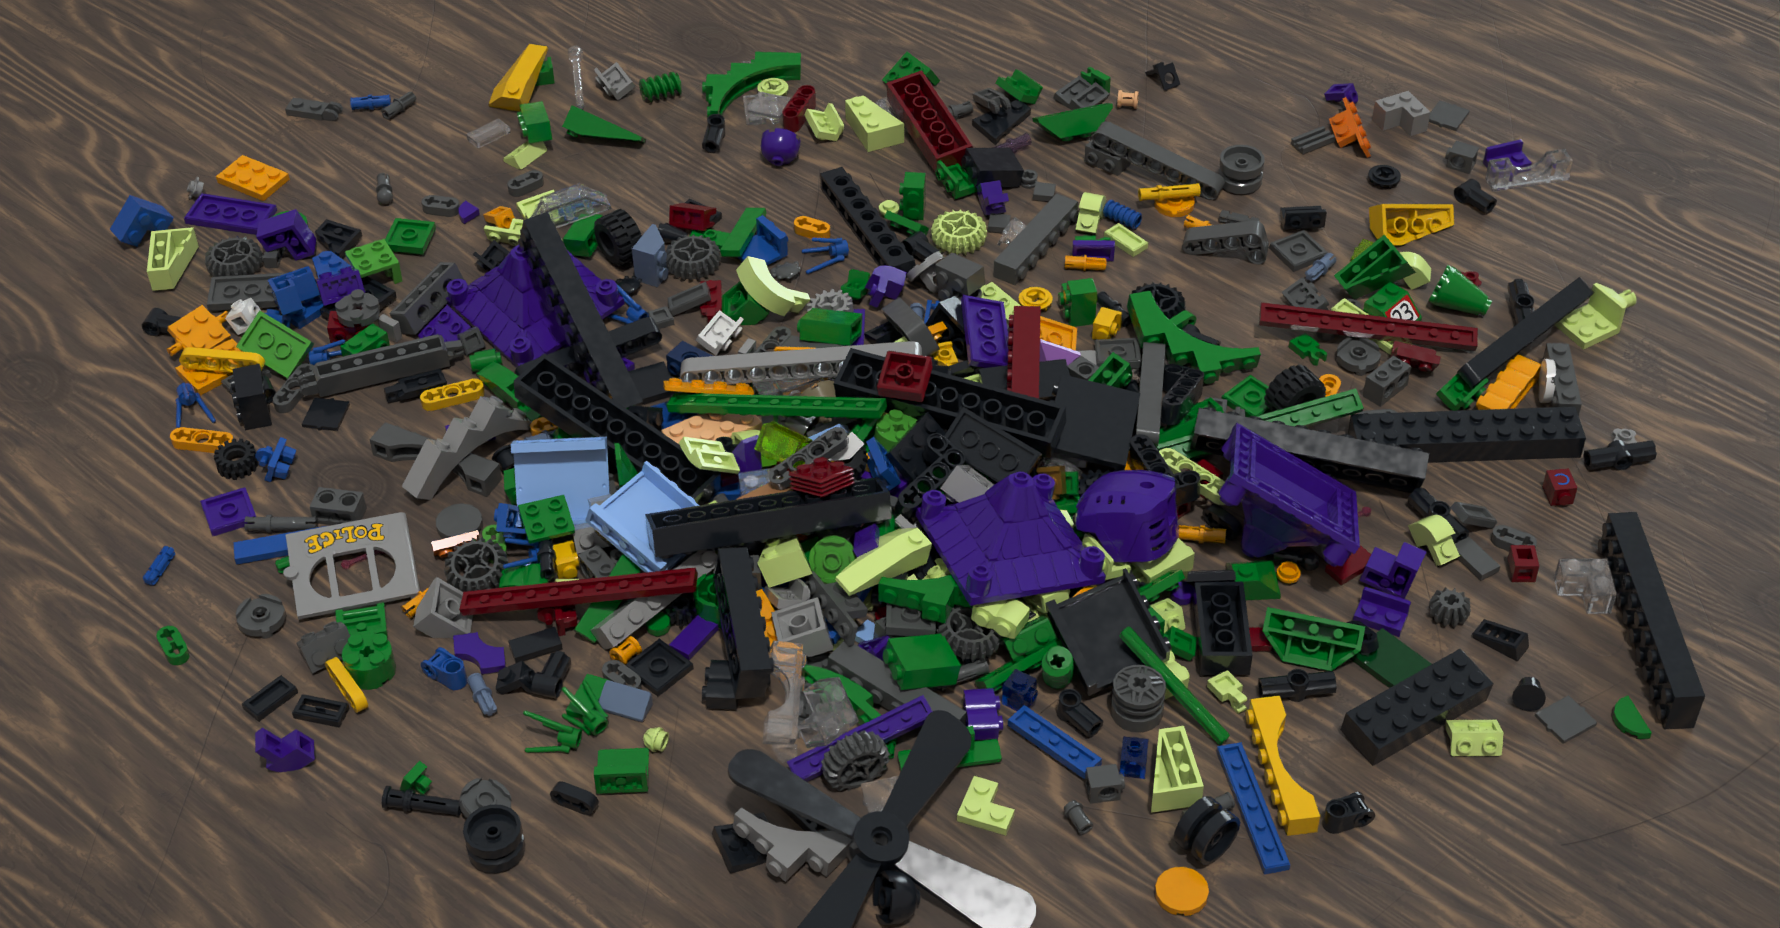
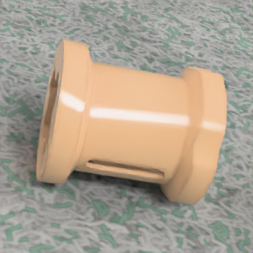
M1119 90L1117 107L1132 106L1134 109H1137L1139 92L1126 93Z

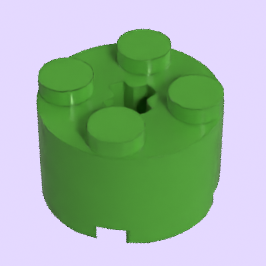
M891 410L889 414H885L877 420L874 437L889 451L917 420L903 414L900 410Z

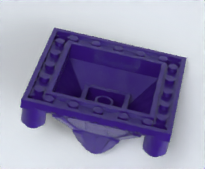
M519 245L515 246L498 267L493 268L484 276L470 283V285L463 279H454L446 286L448 297H446L447 304L472 327H478L481 335L516 368L521 364L541 357L544 353L546 355L553 353L567 343L565 338L566 332L563 326H559L556 320V312L547 302V293L544 288H540L537 282L538 275L535 270H531L528 264L529 257L526 251L523 252ZM568 251L602 319L625 305L624 298L618 293L615 281L611 279L601 280Z
M1236 422L1232 428L1231 435L1221 448L1224 452L1223 456L1231 461L1229 477L1218 493L1221 496L1220 500L1228 506H1237L1242 501L1245 515L1241 538L1242 551L1249 557L1254 558L1255 556L1260 558L1284 550L1287 547L1319 546V544L1327 545L1323 551L1324 560L1334 567L1337 565L1343 566L1351 553L1355 554L1360 547L1356 491Z
M1016 472L993 485L983 495L945 506L946 497L940 491L931 490L923 494L921 507L916 509V517L970 606L1105 583L1106 575L1102 570L1105 559L1104 552L1095 546L1085 548L1082 545L1081 540L1074 533L1073 528L1066 521V518L1052 499L1055 481L1048 474H1039L1032 478L1025 472Z

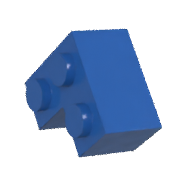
M129 195L110 230L121 242L138 247L147 230H167L174 218L163 206Z
M309 266L268 279L275 303L282 315L298 313L300 309H303L301 301L309 302L320 295Z

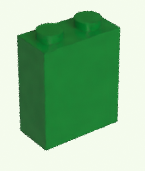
M812 308L799 319L797 332L800 333V340L850 346L862 335L863 314Z
M941 634L888 638L886 649L883 651V660L885 664H888L892 677L897 681L901 690L955 685L957 683L961 664L945 636Z

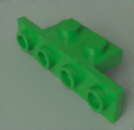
M968 726L967 729L971 735V747L957 767L1001 762L1002 756L998 740L975 741L973 726ZM911 750L898 752L900 770H902Z

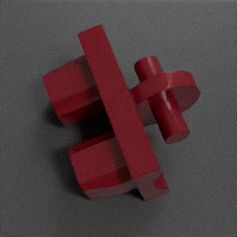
M575 604L544 607L537 610V617L541 622L550 625L556 620L559 636L566 635L565 628L575 627L578 624L576 610L562 612V610L575 609Z

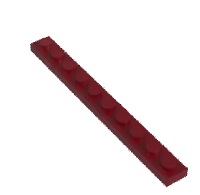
M1262 302L1260 305V326L1476 351L1478 347V328Z
M696 567L466 591L463 592L459 610L462 616L689 593L696 591L698 573Z

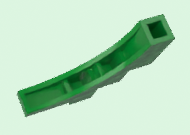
M755 52V59H751V63H731V70H727V74H707L706 82H702V93H706V101L709 102L707 118L712 114L723 115L726 108L736 98L758 87V84L765 79L801 80V53Z
M1151 291L1129 294L1127 309L1141 349L1143 348V342L1165 344V356L1168 364L1183 366L1190 363L1191 368L1204 372L1203 383L1206 384L1218 381L1220 373H1230L1240 369L1249 370L1258 366L1261 356L1259 347L1229 348L1204 342L1192 337L1171 322L1156 304Z
M952 575L924 580H899L881 577L878 583L879 601L922 611L923 619L946 624L954 604L969 608L974 606L969 605Z

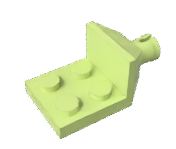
M1595 283L1592 286L1594 294L1589 298L1588 304L1573 310L1556 323L1555 326L1584 350L1620 332L1626 308L1634 306L1637 302L1634 292L1631 293V290L1628 289L1617 294L1613 289Z

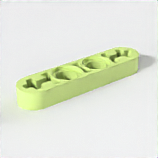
M1164 448L1159 451L1173 474L1181 472L1180 469L1183 468L1196 471L1200 474V480L1210 482L1209 484H1200V494L1218 505H1226L1220 500L1221 496L1218 493L1225 483L1224 480L1174 449Z

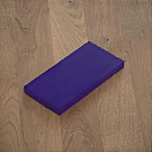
M201 193L184 217L185 224L257 235L259 221L274 216L277 212V207L274 204Z
M963 295L961 306L969 365L983 368L1008 365V329L1004 302Z

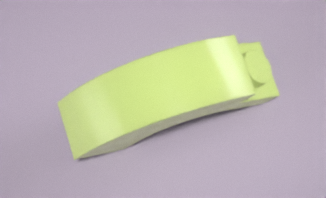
M747 256L736 269L742 285L751 297L773 313L785 316L788 311L799 313L810 301L808 293L787 289L775 281L769 273L765 260Z

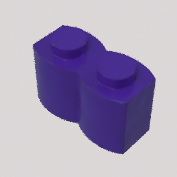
M993 688L963 690V709L967 712L966 727L973 726L975 740L998 739L999 731H1003L1002 715L998 716L997 711H1000L999 696H995Z

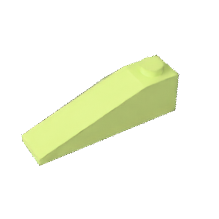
M918 528L897 529L880 536L879 547L857 557L836 576L835 580L851 596L877 585L881 577L893 578L926 564L932 543Z

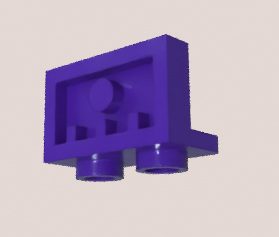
M1521 139L1487 147L1483 164L1494 177L1528 170L1531 168L1532 162L1522 152L1523 141Z
M352 266L341 268V273L332 275V272L319 274L320 278L315 279L324 306L340 301L343 297L357 289H361L365 293L357 268L353 269Z
M1364 587L1353 621H1360L1367 627L1376 630L1383 628L1390 634L1400 637L1408 618L1411 602L1401 597Z

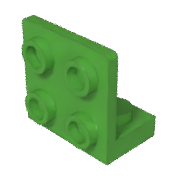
M385 239L345 251L347 259L354 269L357 268L359 270L361 278L384 271L386 277H390L394 284L402 282L399 261Z

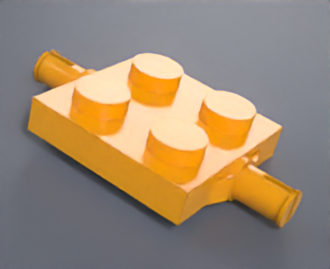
M201 305L168 326L167 331L176 342L167 348L168 354L173 356L187 347L212 349L228 341L231 335L222 326V323L227 321L225 318L228 312L224 311L215 317Z

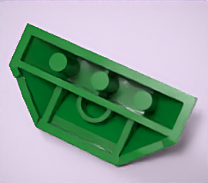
M1104 103L1032 119L1035 124L1054 138L1068 141L1073 140L1075 135H1080V137L1092 136L1091 132H1095L1101 123L1105 121L1113 109V104Z
M1267 607L1263 626L1264 635L1282 662L1325 671H1333L1361 651L1365 626Z

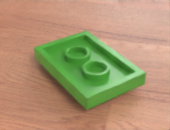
M259 311L236 347L243 352L258 353L265 359L266 366L289 378L295 369L302 364L314 343L262 311Z

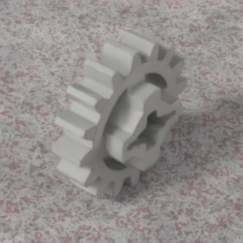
M831 289L829 293L823 290L821 295L816 293V298H810V303L807 304V312L812 308L854 312L852 297H849L848 293L843 294L842 290L835 292L834 289Z

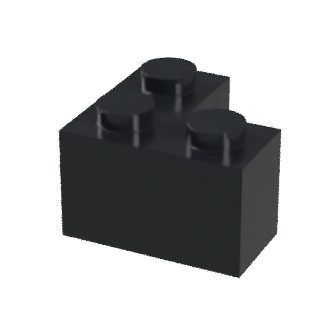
M260 364L234 368V378H230L232 391H236V393H232L234 406H239V409H236L238 421L243 422L245 431L272 426Z

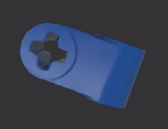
M442 647L437 648L435 654L430 659L424 660L420 664L423 672L429 678L440 682L451 690L462 689L467 684L468 680L463 661Z

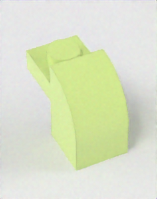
M1087 192L1083 193L1079 205L1080 211L1076 231L1097 234L1099 220L1103 218V209L1107 200L1106 196Z
M1400 252L1416 272L1403 278L1411 290L1429 283L1431 267L1416 253Z
M1428 516L1408 525L1416 546L1427 545L1436 566L1443 565L1460 556L1451 537L1455 532L1449 522L1442 516Z

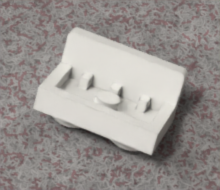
M719 310L695 341L716 356L721 349L726 351L732 343V340H730L732 336L736 338L743 329L740 325L744 319L740 317L735 322Z

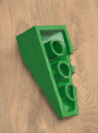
M571 105L562 126L568 129L567 134L576 138L578 135L591 138L642 143L646 141L645 138L573 105Z

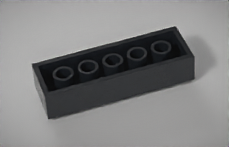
M747 547L718 549L713 574V583L735 699L764 697L766 688L770 687V673L774 672L773 658H769L768 655L770 651L769 637H765L764 634L766 621L765 617H761L760 614L762 600L756 594L758 580L757 577H753L752 573L754 571L753 557H749Z
M1458 649L1346 712L1340 730L1369 763L1374 766L1446 724V720H1454L1487 701L1494 683L1461 649Z

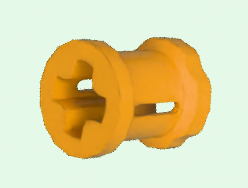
M628 636L617 648L610 649L609 655L612 660H618L626 665L630 658L642 652V648L634 637Z

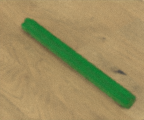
M1131 627L1125 628L1120 633V638L1146 666L1154 668L1162 675L1166 688L1218 744H1223L1230 734Z

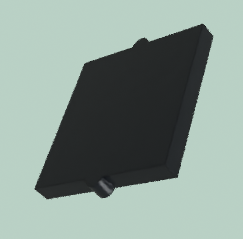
M314 398L302 422V427L318 429V431H338L350 406V402L334 400V398Z

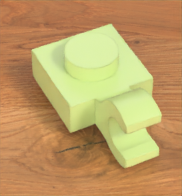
M1228 670L1207 680V687L1221 702L1229 700L1232 708L1238 714L1247 710V707L1243 704L1247 701V697L1242 693L1243 685Z

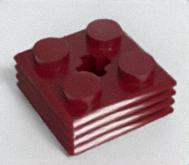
M887 351L877 384L878 395L922 402L933 367L932 358L929 356Z
M825 457L815 458L812 464L798 465L796 467L797 470L788 474L791 476L789 478L791 481L789 484L792 485L790 489L821 498L852 486L855 483L852 481L854 479L852 467L845 466L844 462L841 461L828 462V459Z

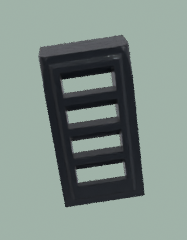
M1486 619L1472 633V638L1516 661H1519L1529 648L1528 633Z

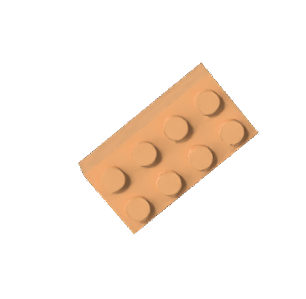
M707 413L695 415L661 430V432L679 444L683 437L715 441L719 437L731 438L732 432L757 429L763 433V425L756 415L741 416L739 414L719 415Z

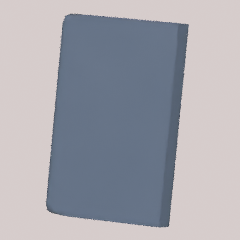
M609 680L605 682L599 699L603 711L639 722L644 721L653 705L650 692Z

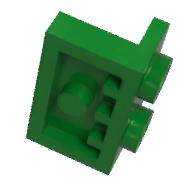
M1015 69L1012 77H998L995 83L1019 101L1032 104L1036 103L1043 89V86Z

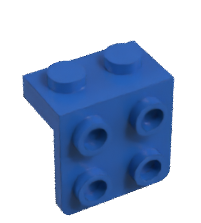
M762 215L756 218L757 235L752 237L742 256L738 258L743 262L747 256L765 260L766 265H769L788 255V237L785 232L778 229L772 221H769Z
M499 503L498 508L495 509L494 521L497 522L496 531L502 532L503 537L523 539V535H526L525 529L516 527L519 512L518 506Z

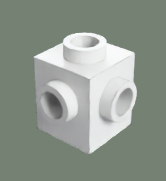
M252 298L244 301L240 299L231 305L232 309L225 319L237 335L246 332L261 310Z

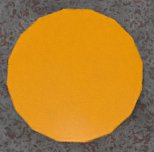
M1193 196L1169 198L1162 201L1154 200V206L1159 213L1165 216L1183 217L1193 211L1195 198Z
M1173 867L1164 871L1158 877L1155 885L1156 900L1161 908L1170 914L1177 915L1179 913L1184 914V916H1191L1200 912L1207 903L1209 895L1208 883L1194 869Z

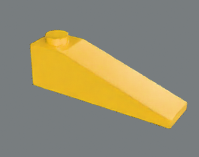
M529 44L494 88L488 104L489 107L520 111L519 105L529 103L548 51L547 46Z
M1380 204L1369 207L1370 229L1377 240L1385 235L1394 246H1401L1453 226L1454 207L1453 204Z

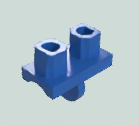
M280 437L274 452L270 446L257 450L255 457L259 461V465L262 467L268 465V472L264 480L271 482L273 476L286 479L290 465L282 463L280 460L292 464L297 451L285 446L287 439Z

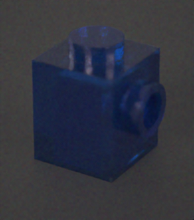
M1017 669L1012 672L1003 684L1002 704L1015 711H1018L1024 705L1029 708L1038 696L1037 679Z
M1123 736L1119 774H1123L1124 777L1145 779L1149 739Z

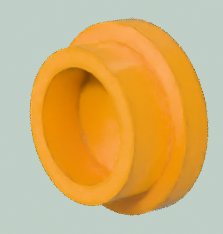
M1291 561L1283 562L1276 572V576L1280 581L1289 584L1297 582L1301 574L1298 565Z

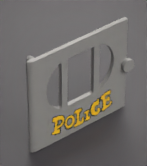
M403 512L286 534L290 567L285 568L283 574L287 580H292L298 619L334 613L335 610L339 609L349 610L410 597L413 599L417 596V592L420 591L407 517ZM374 550L385 552L396 564L393 578L383 588L379 584ZM366 551L373 590L342 597L339 596L333 558ZM323 560H326L331 598L318 594L310 584L312 571Z

